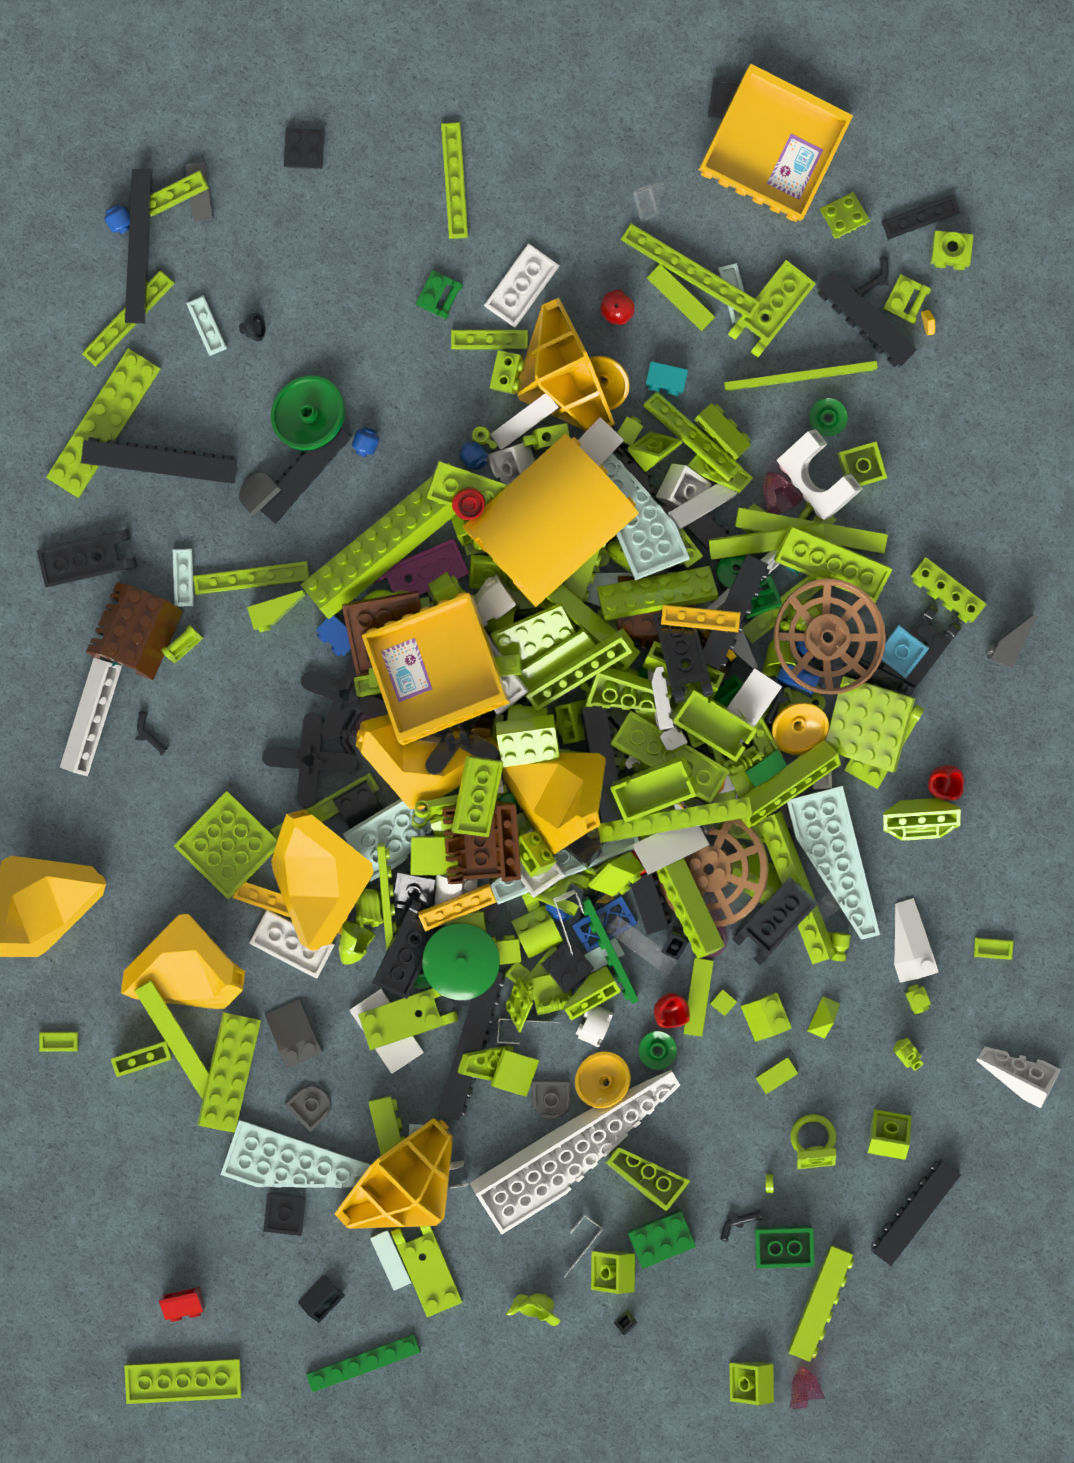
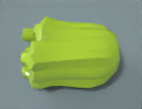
M364 889L356 902L355 922L361 928L365 924H371V927H378L379 924L384 922L382 898L376 889Z

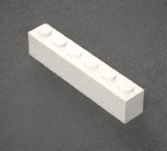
M93 658L60 768L88 776L122 666L116 664L114 667H111L113 663Z

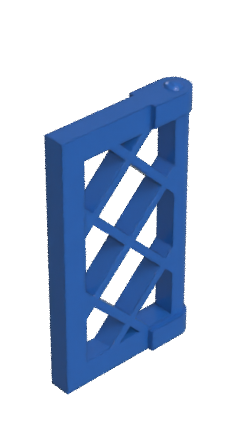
M621 895L596 909L598 916L606 912L604 923L601 922L604 929L605 926L616 928L608 934L609 939L637 924V920L633 917ZM617 904H620V913L610 911V908L614 907ZM609 913L619 915L617 925L606 923ZM586 915L571 925L584 945L586 952L589 953L599 947L597 941L591 945L588 943L589 936L600 937L590 933V925L587 932H583L579 928L587 922H591L589 915ZM622 916L627 917L629 922L620 927Z

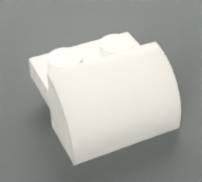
M436 875L435 905L476 889L478 879L463 880V884H448L447 875Z

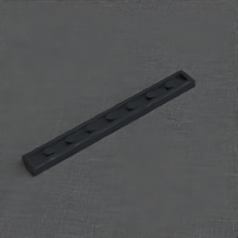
M132 169L131 222L129 224L125 323L145 324L152 170Z

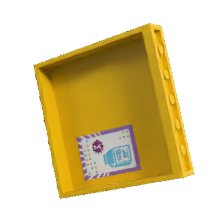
M750 64L736 89L698 170L701 171L702 176L708 179L713 177L719 180L718 184L726 188L729 186L735 188V192L739 195L746 196L747 194L753 197L752 201L762 205L765 203L769 205V209L779 214L781 211L787 214L786 218L791 221H801L818 190L853 115Z
M459 593L452 600H442L434 607H424L420 609L419 613L404 615L399 621H389L384 624V627L369 629L366 631V634L362 635L398 742L402 745L510 703L477 606L470 593Z

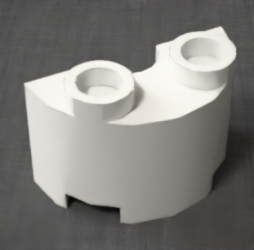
M599 1006L585 1012L584 1017H586L584 1025L580 1024L576 1031V1034L579 1035L578 1039L599 1047L614 1013Z

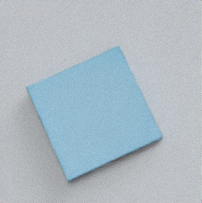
M898 625L885 642V650L881 661L906 679L929 648Z

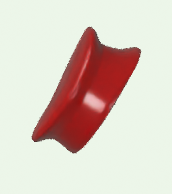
M474 488L459 491L452 501V509L463 520H473L479 517L485 508L484 496Z

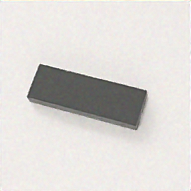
M205 161L186 164L187 176L201 170L208 184ZM209 189L190 198L194 222L213 219Z

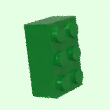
M681 1209L628 1230L629 1238L642 1269L696 1247Z
M812 1225L754 1227L755 1266L757 1269L814 1267Z

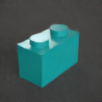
M650 362L645 386H649L648 390L660 392V389L667 390L669 395L678 396L679 393L683 394L688 370Z

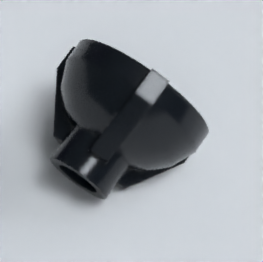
M252 313L247 317L246 321L240 323V333L246 334L247 337L255 341H262L266 332L264 317L259 313Z

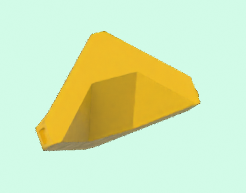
M560 298L541 305L524 360V370L519 376L521 384L519 390H516L519 400L530 405L546 393L561 406L550 415L584 431H587L599 418L603 419L612 428L615 426V422L592 363Z
M389 714L361 722L356 737V746L410 809H414L416 803L420 800L438 799L459 787L466 755L472 756L459 748L441 774H429L425 768V763L438 743L415 740L405 745L400 744ZM454 728V738L460 737L458 733L460 728ZM479 736L494 745L499 752V746L495 738ZM423 805L417 807L418 810L425 808Z
M560 753V759L503 767L504 782L513 793V796L534 829L537 830L553 854H556L589 831L600 826L598 811L606 758L601 754Z
M303 809L286 814L271 859L272 870L300 943L309 950H319L322 946L332 943L371 879L373 867L368 859Z
M9 856L2 860L0 865V957H38L45 953L103 896L106 886L105 878L93 866L18 856Z
M182 914L178 915L124 970L121 993L140 1000L134 989L152 980L165 1003L225 1009L243 991L245 971L226 956L191 915Z
M433 1118L370 1165L335 1212L339 1220L350 1229L437 1226L445 1218L453 1135L447 1130L449 1126L442 1119L439 1121Z

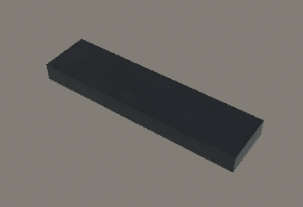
M951 195L881 223L887 239L890 240L959 214L960 211L954 195Z

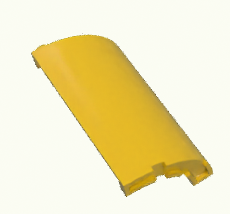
M564 434L485 506L483 513L479 517L469 520L463 526L468 535L493 558V561L513 580L512 582L535 607L639 514L635 509L637 504L631 497L626 498L607 476L609 472L602 464L598 466L580 448V442L575 437L570 438L567 434Z

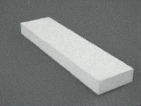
M545 393L490 435L502 450L561 406Z
M717 483L670 511L668 517L675 522L677 529L680 530L737 495V492Z

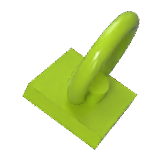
M817 1114L805 1115L798 1119L790 1133L792 1146L797 1152V1170L834 1166L837 1155L836 1148H834L836 1131L833 1124L827 1118ZM808 1122L822 1124L829 1134L827 1145L825 1147L814 1146L804 1149L798 1140L800 1128Z

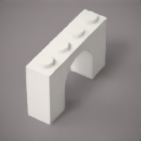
M814 429L802 436L777 459V462L780 464V469L791 478L792 484L802 492L803 498L813 506L816 515L825 520L837 513L863 488L852 474L843 476L829 490L820 489L813 484L808 472L809 463L827 445L819 432Z

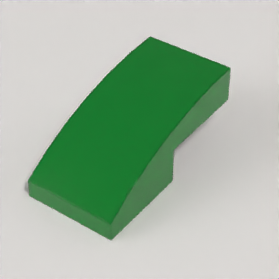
M778 749L764 756L760 762L746 769L745 772L756 788L784 769L787 764Z

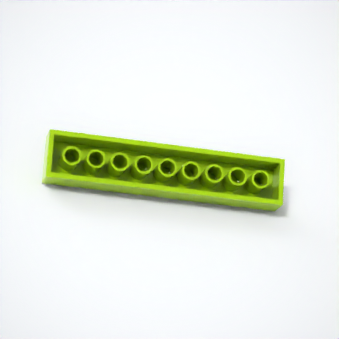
M433 476L301 584L302 588L328 619L342 609V604L352 601L456 515L452 507L425 498Z

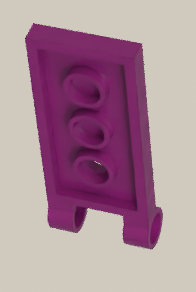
M453 538L396 563L372 584L387 578L393 592H412L418 590L419 595L431 591L428 584L446 572L450 576L454 575L456 579L468 575L469 572ZM408 575L412 577L410 583L405 581V577Z

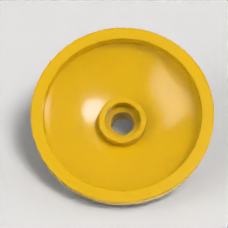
M605 356L590 357L589 359L609 410L617 408L625 401L630 389V381L626 370L612 358ZM604 376L607 380L603 381L601 377Z
M807 702L794 703L780 711L774 719L772 737L778 748L792 755H802L811 750L814 745L825 740L829 730L828 719L824 711L817 705Z
M598 1052L589 1056L582 1062L576 1073L575 1088L577 1094L591 1107L607 1108L615 1105L626 1095L631 1081L629 1067L620 1056L612 1052ZM606 1081H609L608 1086H605Z

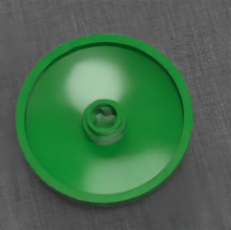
M312 375L299 377L284 386L273 402L271 408L273 430L283 443L293 449L313 450L331 441L342 427L346 410L345 401L339 389L328 379Z
M469 923L449 924L435 932L427 942L422 960L423 971L429 984L439 994L454 1000L472 999L483 994L494 983L500 964L498 948L492 937L476 925Z

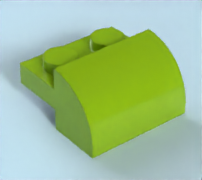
M546 905L511 921L528 958L563 943L552 917L545 909Z

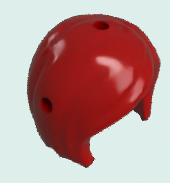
M613 290L606 293L602 298L600 312L609 323L624 325L634 315V303L632 299L624 295L622 290Z
M953 765L939 766L931 772L928 780V789L933 796L939 799L957 800L964 791L965 779L963 773Z
M676 993L662 995L654 1005V1016L657 1024L664 1028H676L690 1021V1009L687 1001Z

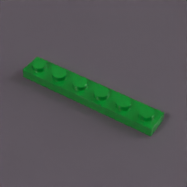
M589 896L582 898L584 915H589L591 922L588 923L593 933L597 931L600 937L597 939L601 950H606L608 955L605 958L609 966H614L616 970L613 974L617 983H622L624 987L621 991L626 1001L630 999L632 1004L638 1002L639 1000Z
M412 1334L306 1374L313 1393L413 1356L421 1351L415 1335Z

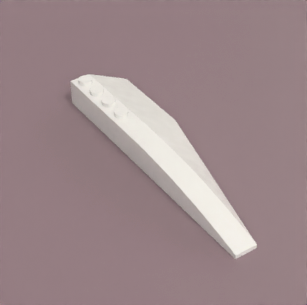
M671 1070L628 1089L626 1095L611 1107H593L470 1182L476 1196L500 1233L507 1232L566 1195L571 1190L569 1185L574 1181L579 1183L584 1178L583 1175L590 1168L593 1169L598 1164V1160L603 1156L606 1157L628 1136L627 1133L633 1127L636 1128L641 1123L640 1120L647 1114L650 1115L659 1102L666 1100L680 1086Z

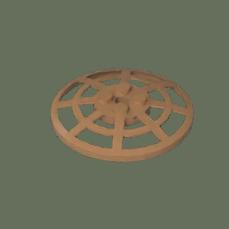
M819 579L806 583L788 596L777 614L774 625V644L778 659L787 674L799 685L810 691L831 695L854 690L864 684L877 670L885 650V626L880 611L869 595L849 582L838 579ZM823 586V597L810 600L803 606L796 598V596L809 588ZM831 586L847 589L858 596L859 599L850 606L840 599L831 597ZM791 603L797 612L790 623L789 633H779L782 615L786 607ZM822 603V615L812 618L806 610L813 605ZM830 603L844 608L846 612L841 617L830 614ZM864 604L869 608L874 618L877 633H865L863 621L857 613ZM801 616L807 623L804 633H794L796 623ZM851 617L854 618L857 624L859 634H850L846 622ZM825 632H828L831 635V641L829 643L823 640V634ZM779 640L789 641L791 652L798 662L792 670L787 666L782 656ZM794 641L805 642L808 652L802 658L797 652ZM866 641H877L874 659L870 667L865 670L858 662L863 655ZM850 642H859L858 650L854 658L846 653ZM813 657L823 660V671L810 667L808 662ZM840 657L847 664L840 670L831 672V660ZM802 669H805L813 675L824 677L825 688L809 685L797 676ZM851 669L861 676L847 686L833 689L832 677L843 675Z
M740 819L725 821L721 830L713 829L707 834L718 836L714 846H706L692 853L690 857H684L702 898L704 892H714L717 897L718 903L705 904L707 909L722 908L727 917L723 920L713 921L716 927L733 924L748 915L760 901L768 880V858L764 845L752 827L748 828ZM733 823L749 835L754 843L753 846L743 849L738 840L728 834ZM727 839L732 843L738 852L728 855L722 850L721 847L724 840ZM757 852L761 868L758 884L747 880L749 873L747 856ZM740 859L742 861L741 878L732 875V863ZM708 864H712L714 867V872L711 875H708L705 870ZM657 873L661 893L667 904L675 912V909L671 901L667 897V892L664 888V885L660 882L659 875ZM729 882L738 885L733 894L726 899L722 889ZM744 888L755 891L749 903L734 915L729 904L739 897Z

